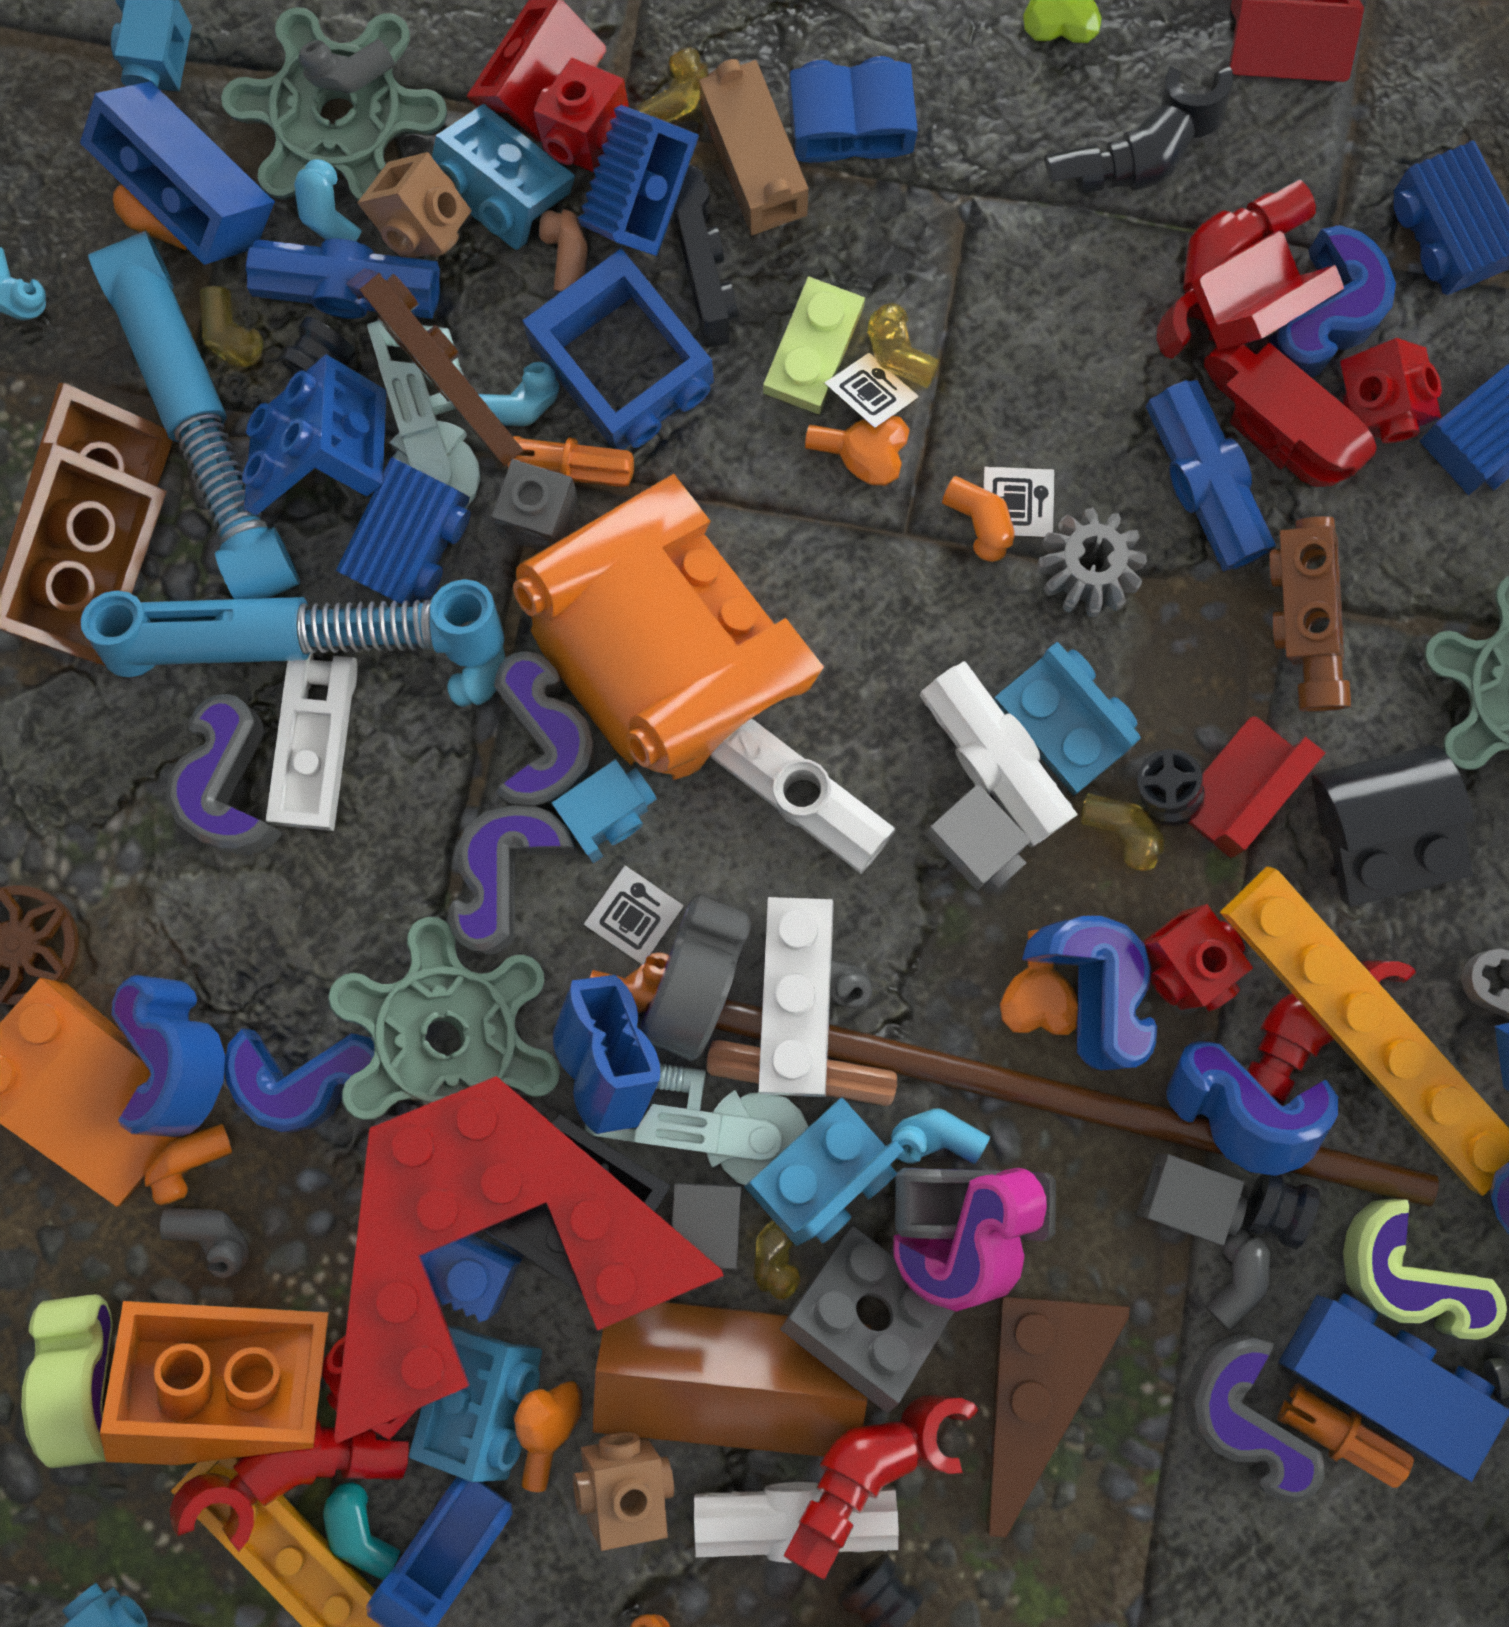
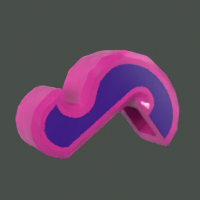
M1022 1168L1007 1169L996 1175H983L970 1180L953 1240L950 1238L901 1237L900 1234L894 1235L893 1258L902 1279L914 1293L927 1302L953 1311L963 1310L1006 1296L1021 1278L1024 1253L1020 1236L1038 1231L1043 1226L1047 1209L1043 1187L1034 1174Z

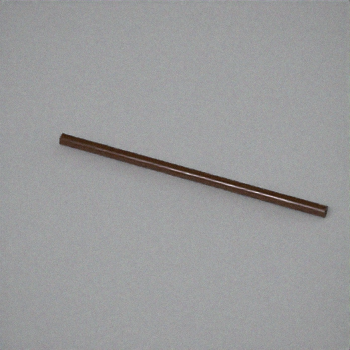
M726 999L714 1029L761 1040L763 1007ZM829 1024L827 1057L858 1065L891 1070L898 1075L1225 1156L1214 1143L1209 1118L1196 1116L1193 1122H1187L1181 1119L1173 1109ZM1320 1146L1314 1158L1299 1169L1289 1171L1391 1198L1406 1199L1408 1202L1431 1207L1434 1204L1439 1187L1437 1175Z

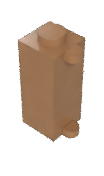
M737 59L724 61L708 77L699 80L701 111L752 236L807 216L808 186L757 60L740 65Z

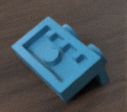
M482 104L437 134L435 138L432 158L453 181L456 190L472 210L470 214L490 232L496 234L515 250H518L527 243L532 221L571 193L575 175L485 104Z
M1056 642L1046 650L1044 656L996 695L993 700L1004 715L1009 713L1022 724L1038 748L1040 758L1071 794L1075 796L1127 753L1141 737L1134 729L1138 723L1130 709L1116 697L1108 699L1093 682L1096 675L1088 661L1076 650L1071 649L1067 652Z
M841 1097L750 1180L744 1188L796 1247L812 1239L814 1236L823 1244L851 1219L852 1216L845 1207L858 1194L862 1192L869 1200L896 1176L897 1172L890 1164L904 1149L896 1140L885 1146Z
M447 1325L470 1386L422 1406L408 1458L470 1482L507 1480L522 1449L516 1435L513 1416L524 1395L538 1388L540 1380L538 1367L542 1356V1349L532 1345L510 1344L460 1326Z

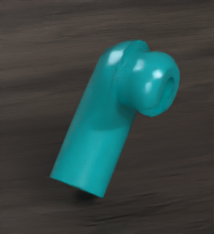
M353 1482L342 1483L326 1499L323 1511L329 1549L337 1558L383 1581L392 1571L399 1557L400 1549L370 1534L366 1509L368 1496L365 1489Z

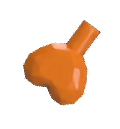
M895 415L876 428L864 418L856 421L846 430L809 424L805 439V449L839 454L846 468L857 478L869 485L886 486L899 478L901 460L898 452L907 444L910 429L901 417Z
M1039 930L1028 931V940ZM1028 961V968L1016 975L1004 992L1000 1002L1001 1018L1013 1033H1029L1042 1027L1053 1035H1069L1077 1028L1078 997L1069 981L1054 969V964Z
M574 1381L562 1383L549 1391L538 1389L525 1394L513 1416L519 1443L527 1450L521 1486L528 1491L543 1492L547 1489L554 1452L569 1438L582 1415V1390Z

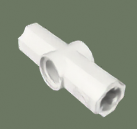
M965 661L941 674L921 691L919 696L924 701L925 706L930 709L938 724L946 731L956 745L955 753L969 778L975 785L979 784L988 795L991 794L1002 810L1031 840L1028 844L1030 848L1049 837L1078 815L1072 808L1071 803L1058 789L1057 784L1039 763L1040 753L1026 729L1011 714H1003Z
M750 719L738 728L711 754V758L778 809L779 814L786 822L801 827L860 874L874 862L895 833L893 826L831 780L820 764L801 757L753 719ZM809 780L818 786L821 793L812 805L797 807L789 803L785 798L788 787L796 781Z
M784 1482L768 1485L764 1488L765 1491L705 1492L695 1494L694 1530L696 1557L767 1555L769 1560L775 1562L792 1563L783 1555L799 1526L798 1522L809 1501L818 1502L822 1495L816 1488L818 1483ZM894 1486L883 1487L877 1498H868L861 1513L852 1511L848 1520L854 1527L844 1547L840 1548L839 1552L898 1550L899 1530L896 1490Z

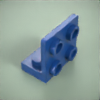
M327 354L306 372L303 370L297 372L289 381L286 389L269 404H260L248 421L246 433L250 437L248 461L242 474V481L246 484L244 510L255 516L258 515L314 468L365 496L370 495L383 484L386 390Z

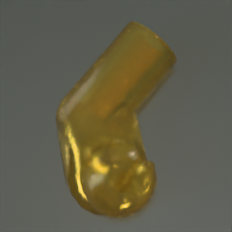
M692 47L683 48L671 55L669 66L675 78L668 89L638 104L637 107L640 112L671 123L695 109L700 100L699 80L708 77L709 71L707 63H701L698 51Z
M210 286L200 290L202 339L206 348L235 367H248L257 363L261 358L264 347L263 338L256 329L252 328L251 331H248L233 321L231 291L220 286Z
M895 303L882 305L870 316L867 331L876 362L885 370L929 388L941 360L912 348L906 327L908 316L903 307Z
M1087 793L1082 807L1080 824L1117 832L1125 845H1127L1124 850V861L1129 867L1139 871H1148L1154 868L1158 861V855L1164 852V836L1143 808L1133 803Z
M771 1219L759 1232L756 1239L753 1278L762 1292L770 1291L773 1297L783 1300L789 1298L796 1291L800 1284L798 1269L788 1264L790 1247L794 1243Z

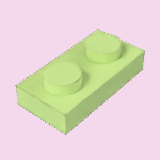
M808 276L764 381L763 394L820 415L830 388L824 383L838 372L863 311L865 297Z

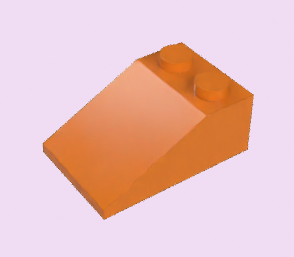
M39 978L0 1022V1124L113 1205L120 1207L145 1179V1172L170 1142L181 1138V1136L135 1135L120 1126L118 1119L137 1087L147 1082L151 1075L150 1071L121 1030L71 986L64 982Z
M123 1301L100 1428V1437L106 1462L182 1465L313 1448L329 1312Z

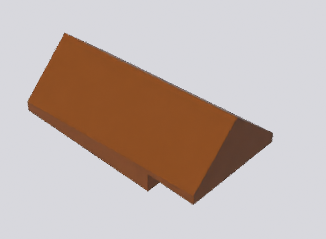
M58 383L0 573V631L20 640L105 666L81 630V616L85 607L94 598L103 593L116 590L131 594L133 592L167 493L166 490L157 487L173 442L168 438L164 427L66 383Z
M676 1301V1303L663 1302L603 1328L595 1371L592 1433L612 1434L631 1432L639 1435L640 1438L824 1457L834 1441L847 1430L863 1427L868 1398L780 1330L789 1314ZM863 1323L867 1328L871 1329V1324Z

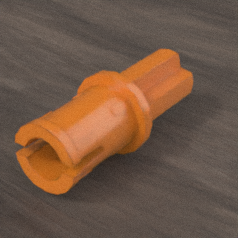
M520 436L513 437L523 449L514 458L515 460L570 476L573 479V483L581 482L627 487L633 478L634 457L633 453L628 450L578 445L577 439L570 437L566 440V443L524 439Z
M1299 1383L1295 1384L1288 1395L1293 1399L1291 1403L1284 1400L1277 1417L1279 1422L1288 1424L1328 1448V1457L1336 1462L1344 1458L1391 1487L1398 1488L1407 1479L1414 1462V1456L1410 1451L1361 1423L1362 1416L1356 1411L1346 1414L1309 1392Z

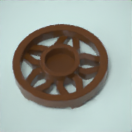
M23 885L0 887V902L2 901L10 912V920L3 923L0 920V972L3 969L10 970V977L0 990V1004L16 1005L26 994H14L24 980V971L31 977L65 983L78 957V930L74 918L67 907L50 893ZM14 897H31L38 899L46 905L28 911L24 917L23 909ZM54 912L42 930L35 925L37 919ZM60 926H62L64 933L62 959H60L52 947L46 946V941L54 937ZM43 956L55 970L54 973L37 969L36 965L42 960Z

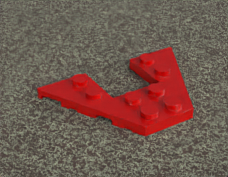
M497 1076L369 1128L334 1434L336 1443L342 1442L470 1386L423 1264L422 1255L547 1203L597 1331L723 1277V1272Z

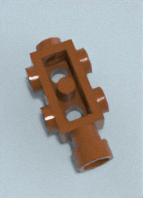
M1325 516L1303 518L1295 522L1296 529L1280 530L1281 549L1270 550L1272 586L1283 587L1284 611L1273 612L1276 650L1286 649V657L1293 665L1303 664L1304 683L1297 685L1299 711L1322 712L1351 708L1350 681L1343 680L1344 629L1342 624L1338 536L1335 532V520L1333 517ZM1316 560H1325L1321 567L1309 569L1310 565ZM1320 621H1330L1328 627L1323 632L1312 633L1315 624Z

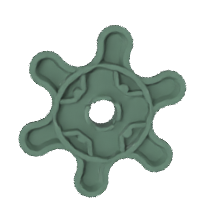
M300 7L288 9L279 16L275 25L276 37L286 53L282 69L275 76L267 79L236 78L226 85L221 96L222 106L227 115L234 120L246 124L268 125L274 131L276 137L275 147L271 154L261 163L258 169V181L266 194L280 200H289L296 196L294 183L298 172L305 169L309 161L320 159L328 162L336 172H340L345 176L350 192L359 201L385 167L386 163L383 158L385 148L393 139L405 134L434 135L443 127L447 117V106L441 95L428 89L412 90L404 88L394 79L393 68L358 91L349 94L315 87L304 77V68L299 62V53L304 45L314 40L323 41L330 48L332 54L350 57L376 39H380L396 64L408 47L410 31L406 22L400 16L392 13H383L375 16L368 22L359 38L347 43H338L324 36L318 18L313 12ZM338 98L348 100L352 103L353 108H350L347 115L343 118L335 120L334 125L330 124L328 119L321 116L323 106L330 100Z
M1509 576L1498 584L1495 591V603L1499 613L1500 625L1492 637L1487 640L1476 641L1466 638L1458 632L1444 631L1433 636L1425 646L1424 658L1430 671L1440 677L1458 682L1466 690L1470 699L1467 718L1461 724L1450 729L1445 735L1443 750L1453 761L1456 768L1465 771L1475 770L1485 765L1495 753L1509 750Z
M425 917L415 922L407 934V947L410 953L411 965L408 974L402 980L393 984H381L358 973L344 974L336 979L330 988L328 996L331 1010L343 1021L352 1022L364 1027L371 1035L374 1043V1056L370 1064L363 1070L353 1074L344 1084L342 1103L346 1111L354 1118L363 1121L374 1120L382 1116L389 1107L398 1101L409 1099L427 1105L495 1076L500 1078L510 1088L518 1090L528 1097H542L554 1090L560 1075L557 1061L545 1050L536 1049L525 1044L515 1029V1016L519 1008L524 1003L534 999L543 988L544 972L540 964L532 957L513 955L492 972L482 974L471 972L457 958L455 949L456 938L452 934L450 925L438 917ZM437 1021L448 1022L458 1030L460 1035L458 1051L445 1056V1054L435 1051L430 1046L429 1042L425 1040V1035L431 1023Z

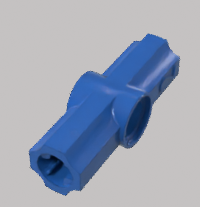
M339 238L327 239L321 243V247L255 239L253 246L249 247L246 261L247 289L252 297L309 303L325 314L346 319L362 318L367 314V311L376 312L365 298L359 300L346 285L349 280L364 268L379 272L385 280L394 273L419 303L411 311L415 317L432 319L439 301L440 269L437 261L376 254L371 248L362 243Z
M1185 380L1166 388L1159 395L1149 399L1146 409L1171 460L1169 471L1176 496L1186 511L1196 513L1223 572L1243 567L1270 553V550H1273L1276 544L1250 491L1252 475L1246 456L1234 439H1225L1198 380Z

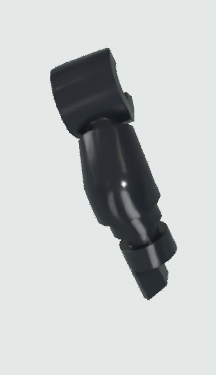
M1170 66L1165 76L1161 107H1158L1136 130L1124 132L1123 140L1107 142L1105 151H1100L1097 145L1044 155L1048 178L1052 182L1076 178L1080 194L1103 190L1104 182L1111 181L1113 187L1129 185L1133 191L1159 184L1173 174L1192 138H1201L1209 135L1222 124L1233 85V70L1230 66H1227L1214 74L1211 92L1191 94L1184 91L1179 85L1182 72Z

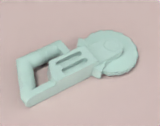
M379 320L367 324L399 429V433L390 441L391 446L397 450L393 458L468 495L470 499L465 507L467 509L476 497L481 481L479 462L470 446L463 442L467 437L465 430L448 422L437 421L436 415L456 408L450 401L447 402L440 393L429 395L424 376L414 363L391 361L387 346H400L387 333ZM422 325L426 329V331L433 327ZM438 327L453 344L449 329ZM457 357L452 363L456 366V368H457V369L460 371V373L463 375V372L461 371L462 369H461V367H460V363L458 362V357Z
M660 1063V1079L656 1089L688 1093L687 1109L652 1104L637 1129H623L595 1134L585 1124L584 1130L597 1137L706 1152L712 1167L721 1163L723 1170L736 1182L746 1185L809 1126L801 1110L789 1099L780 1095H764L759 1092L749 1093L740 1098L736 1090H734L717 1105L713 1113L701 1111L706 1070Z

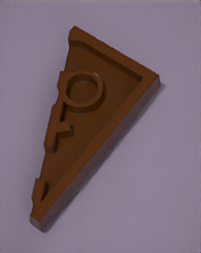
M364 268L346 283L359 300L365 298L379 314L377 318L387 333L409 356L446 401H450L473 428V432L503 466H506L523 451L522 447L452 363L460 354L451 341L436 325L426 331L411 311L419 303L394 273L385 280L379 272Z
M1008 1295L1000 1297L986 1530L989 1536L1007 1537L1129 1319V1306Z

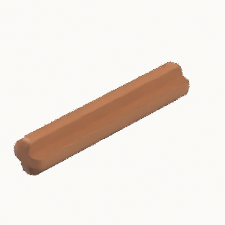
M722 1040L712 1041L706 1063L707 1072L712 1076L759 1084L761 1047ZM827 1059L826 1096L842 1097L847 1100L881 1106L891 1105L894 1101L897 1087V1074L894 1071Z

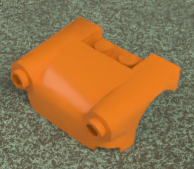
M675 474L663 479L519 564L516 569L517 581L513 584V591L518 604L532 618L531 633L541 652L558 671L562 680L612 747L631 766L634 762H637L642 767L654 772L671 774L673 780L689 776L700 770L709 756L725 739L763 710L783 699L796 695L800 696L807 692L824 668L786 618L776 624L772 622L705 535L711 522Z

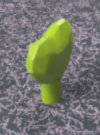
M1030 0L1023 14L1024 30L1035 41H1051L1062 36L1073 43H1088L1099 34L1102 20L1094 0Z

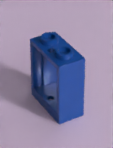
M622 248L522 320L530 346L544 363L550 365L555 370V376L613 449L624 450L630 444L633 448L644 445L659 432L662 426L661 421L679 408L682 411L694 408L709 394L711 390L710 385L714 383L712 359ZM630 298H633L684 362L615 413L564 347Z

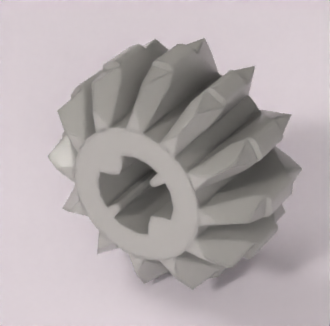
M1093 507L1085 510L1081 524L1072 516L1065 515L1058 524L1060 533L1048 532L1044 537L1042 546L1049 554L1040 557L1037 563V570L1043 574L1053 575L1044 587L1046 595H1056L1063 590L1068 594L1062 606L1065 612H1071L1079 600L1085 602V611L1090 618L1098 616L1103 602L1109 608L1117 611L1126 602L1124 592L1136 593L1141 586L1142 580L1135 571L1142 569L1146 564V554L1130 550L1140 537L1138 530H1129L1121 535L1116 531L1121 520L1119 513L1111 514L1105 525L1099 524L1098 514ZM1084 554H1088L1089 561L1095 555L1103 562L1099 572H1095V565H1092L1090 570H1086L1080 564Z

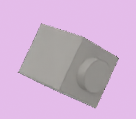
M979 784L940 817L926 834L928 839L976 891L989 880L999 889L1027 863L1019 853L1031 841Z

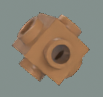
M429 152L388 162L357 202L380 231L387 246L395 251L399 257L406 258L425 255L438 257L446 253L457 242L459 238L457 231L472 211L456 190L453 181L441 170Z
M631 1432L608 1434L599 1440V1444L581 1447L583 1472L573 1474L574 1498L578 1514H587V1525L600 1550L604 1551L668 1538L665 1499L673 1498L674 1481L667 1456L660 1457L648 1438H640L639 1435Z

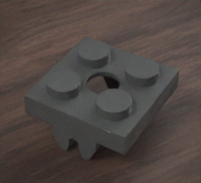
M852 1225L842 1236L824 1264L805 1286V1291L791 1307V1313L780 1330L882 1410L889 1413L901 1401L954 1311L931 1304L914 1293L902 1279L893 1256ZM865 1296L876 1297L887 1306L891 1322L886 1330H871L860 1321L856 1310L857 1302L860 1298Z

